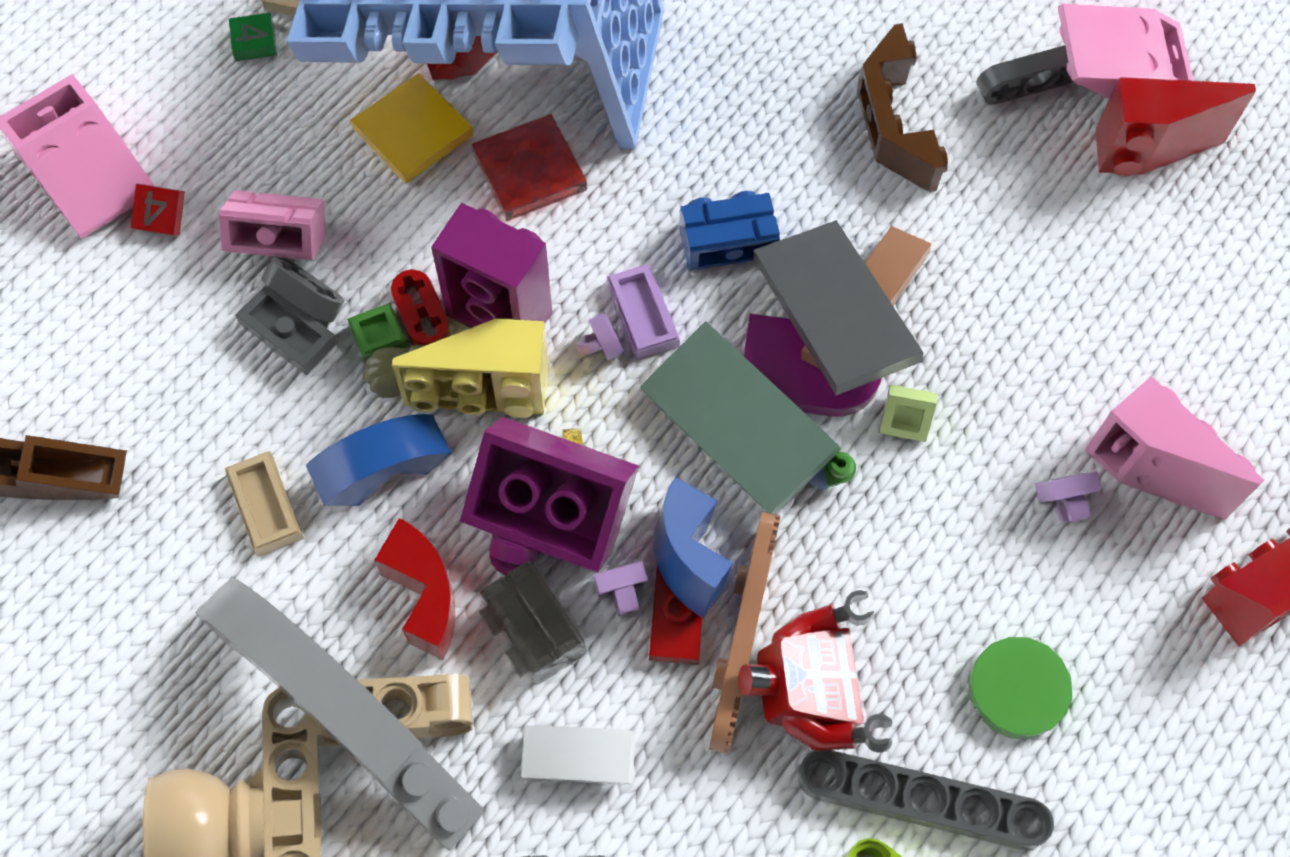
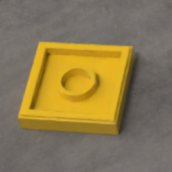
M419 73L350 119L352 129L405 184L474 136L473 127Z

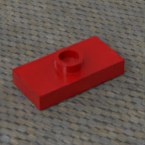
M657 566L649 661L699 665L702 617L690 610L674 595L664 581Z

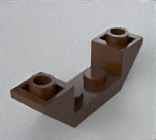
M903 23L894 24L862 64L857 86L859 102L876 162L927 192L937 191L942 173L948 169V157L945 147L938 145L934 130L903 134L901 117L899 114L894 115L891 106L893 102L892 86L906 84L910 67L916 64L914 41L907 39Z

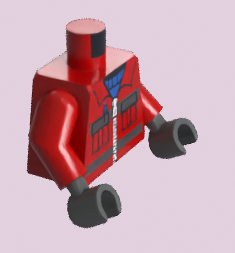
M855 590L846 597L844 606L835 608L833 604L797 615L773 633L771 644L758 651L757 665L745 664L738 673V687L743 696H762L764 718L772 725L783 726L787 734L815 751L856 749L858 743H865L871 751L883 753L892 746L893 739H876L870 734L875 728L885 729L892 727V719L887 715L874 714L867 719L864 727H858L864 724L852 640L850 628H841V622L848 620L851 624L862 626L869 623L873 618L874 611L867 612L864 615H857L850 609L852 603L869 597V593L863 590Z

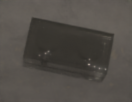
M532 561L525 562L509 572L507 576L501 577L484 587L480 592L484 608L480 609L478 613L493 637L500 632L503 634L511 647L504 653L520 678L528 673L534 684L539 685L558 673L560 669L566 668L585 655V640Z

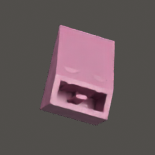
M1064 3L1057 7L1061 22L1059 32L1065 43L1068 57L1067 71L1072 81L1076 84L1082 85L1101 94L1104 98L1110 99L1120 77L1194 81L1180 23L1156 9Z
M73 74L0 116V130L9 145L81 239L133 208L136 183L155 186L99 106Z
M1152 376L1109 413L1085 449L1119 483L1226 520L1265 481L1255 471L1254 466L1248 459L1230 449L1218 438L1216 431L1211 425L1194 416L1180 403L1174 391L1166 386H1162Z

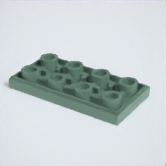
M706 321L639 387L757 504L770 514H777L841 450L840 446Z

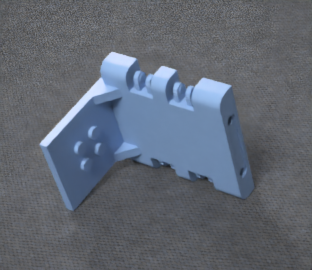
M300 0L287 38V44L300 62L362 63L365 61L369 51H382L388 35H392L394 51L407 52L411 61L418 64H451L457 52H470L475 36H481V44L485 53L498 52L501 60L506 65H570L574 55L587 61L590 66L619 148L636 149L664 9L661 0Z

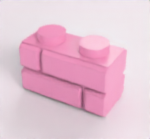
M234 190L228 201L220 209L221 246L225 252L313 261L326 238L324 199L268 193L255 195L254 192Z

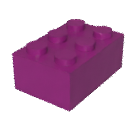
M461 202L431 246L447 317L469 328L493 319L544 321L546 323L552 314L546 243L531 230L525 228L518 230L501 222L489 210L483 208L476 210Z
M501 417L484 431L459 522L598 573L613 552L639 465Z

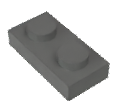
M267 285L235 315L240 325L305 375L338 344L334 333Z

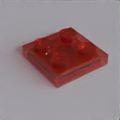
M552 114L471 144L473 155L506 222L587 191V180Z

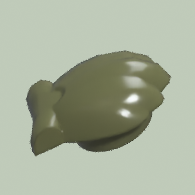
M418 344L410 349L384 347L374 351L371 357L366 360L363 380L370 384V390L373 393L379 394L380 397L393 398L401 395L393 371L392 360L395 357L424 347V345Z

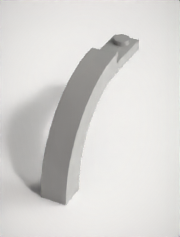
M231 577L195 612L230 648L254 665L316 721L448 851L458 843L486 812L374 695L302 629L246 584Z

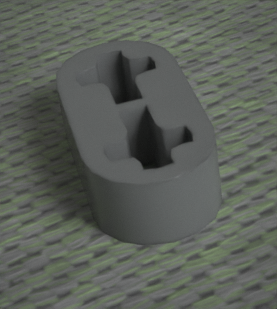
M273 257L262 277V281L269 288L306 314L324 322H334L344 303L343 297L300 266L283 258Z

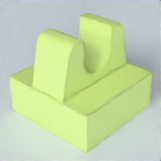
M889 385L879 433L926 442L937 404V393L899 385Z

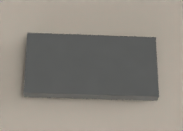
M837 220L754 250V262L835 395L922 362L923 350Z

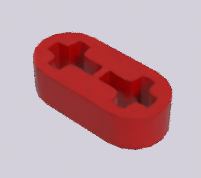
M414 269L405 270L397 274L392 280L391 293L395 307L413 346L418 344L426 346L451 336L447 315L427 274ZM414 286L415 290L419 291L421 303L413 304L410 295L406 292L407 288ZM428 317L431 326L436 330V334L428 337L427 333L423 331L420 319Z

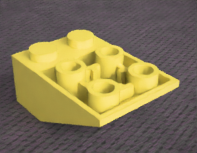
M493 319L393 358L392 367L404 406H410L414 410L421 412H434L438 408L458 409L460 412L469 415H480L485 411L505 412L507 415L517 418H526L532 414H544L549 368L545 322Z

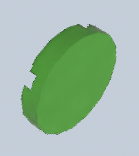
M1007 637L991 643L975 660L968 678L969 698L974 709L977 708L979 714L984 718L983 721L993 731L1009 738L1032 739L1051 731L1067 715L1073 697L1071 676L1062 658L1048 645L1029 637Z

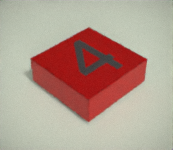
M136 183L131 228L180 236L185 191Z

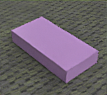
M650 264L606 276L609 292L636 360L680 347V338Z

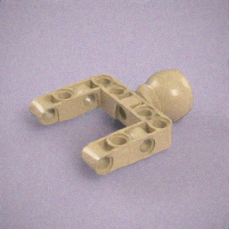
M444 674L358 680L383 705L395 699L406 702L411 710L408 715L398 720L417 739L456 736L473 730L470 679L468 676ZM278 687L268 695L262 710L263 767L248 783L241 779L230 789L220 778L209 773L191 769L170 770L148 778L143 810L144 857H322L319 747L338 746L340 744ZM286 708H299L305 713L302 722L297 726L283 727L277 723L278 715ZM296 758L305 762L307 765L306 770L298 779L284 780L277 774L280 765L288 759Z

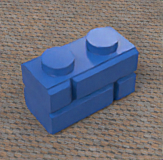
M741 191L734 194L730 199L712 201L710 198L701 197L690 201L687 205L680 206L679 231L689 271L754 261L755 249L780 241V232L776 216H774L770 193L756 194L753 191Z

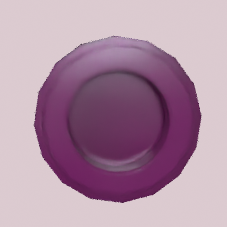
M494 534L491 536L489 559L493 567L508 577L521 578L528 576L534 567L538 551Z

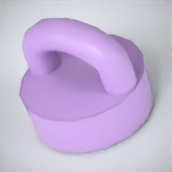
M601 313L589 319L588 321L594 333L587 335L578 342L577 351L582 355H588L602 349L608 361L623 354L622 351L624 350L607 315Z

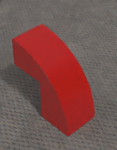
M398 518L374 561L381 576L421 595L402 628L408 644L444 660L449 650L455 627L456 610L452 587L443 561L431 542L410 523Z

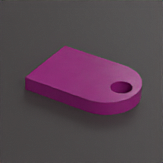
M750 313L744 357L804 413L833 417L848 416L864 409L874 399L882 378L835 395L821 370L801 360V350L805 344L790 319Z

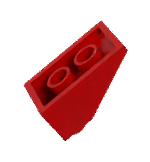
M1120 77L1095 129L1099 173H1115L1119 176L1143 175L1225 143L1254 96L1256 85L1252 83Z

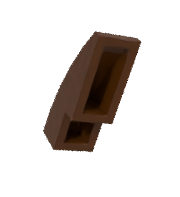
M26 435L25 441L0 438V497L42 500H100L119 498L127 450Z

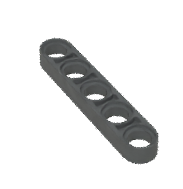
M834 750L811 751L804 757L798 770V782L801 789L807 796L815 800L1020 850H1032L1041 846L1051 837L1054 830V818L1050 809L1036 799ZM825 761L835 769L836 782L829 788H818L810 782L808 767L813 762ZM867 773L880 775L887 785L886 796L879 801H871L865 798L859 789L860 777ZM919 785L932 788L938 797L936 811L932 813L917 811L910 801L911 790ZM978 798L987 805L990 817L985 825L974 826L966 821L962 814V805L965 799ZM1029 810L1039 818L1041 831L1037 838L1027 839L1016 831L1014 817L1018 811Z

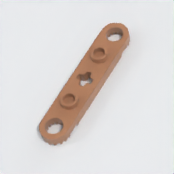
M761 512L750 565H739L733 593L743 596L728 660L718 658L712 688L721 690L709 750L726 754L730 752L742 697L738 687V673L743 665L749 664L780 515Z

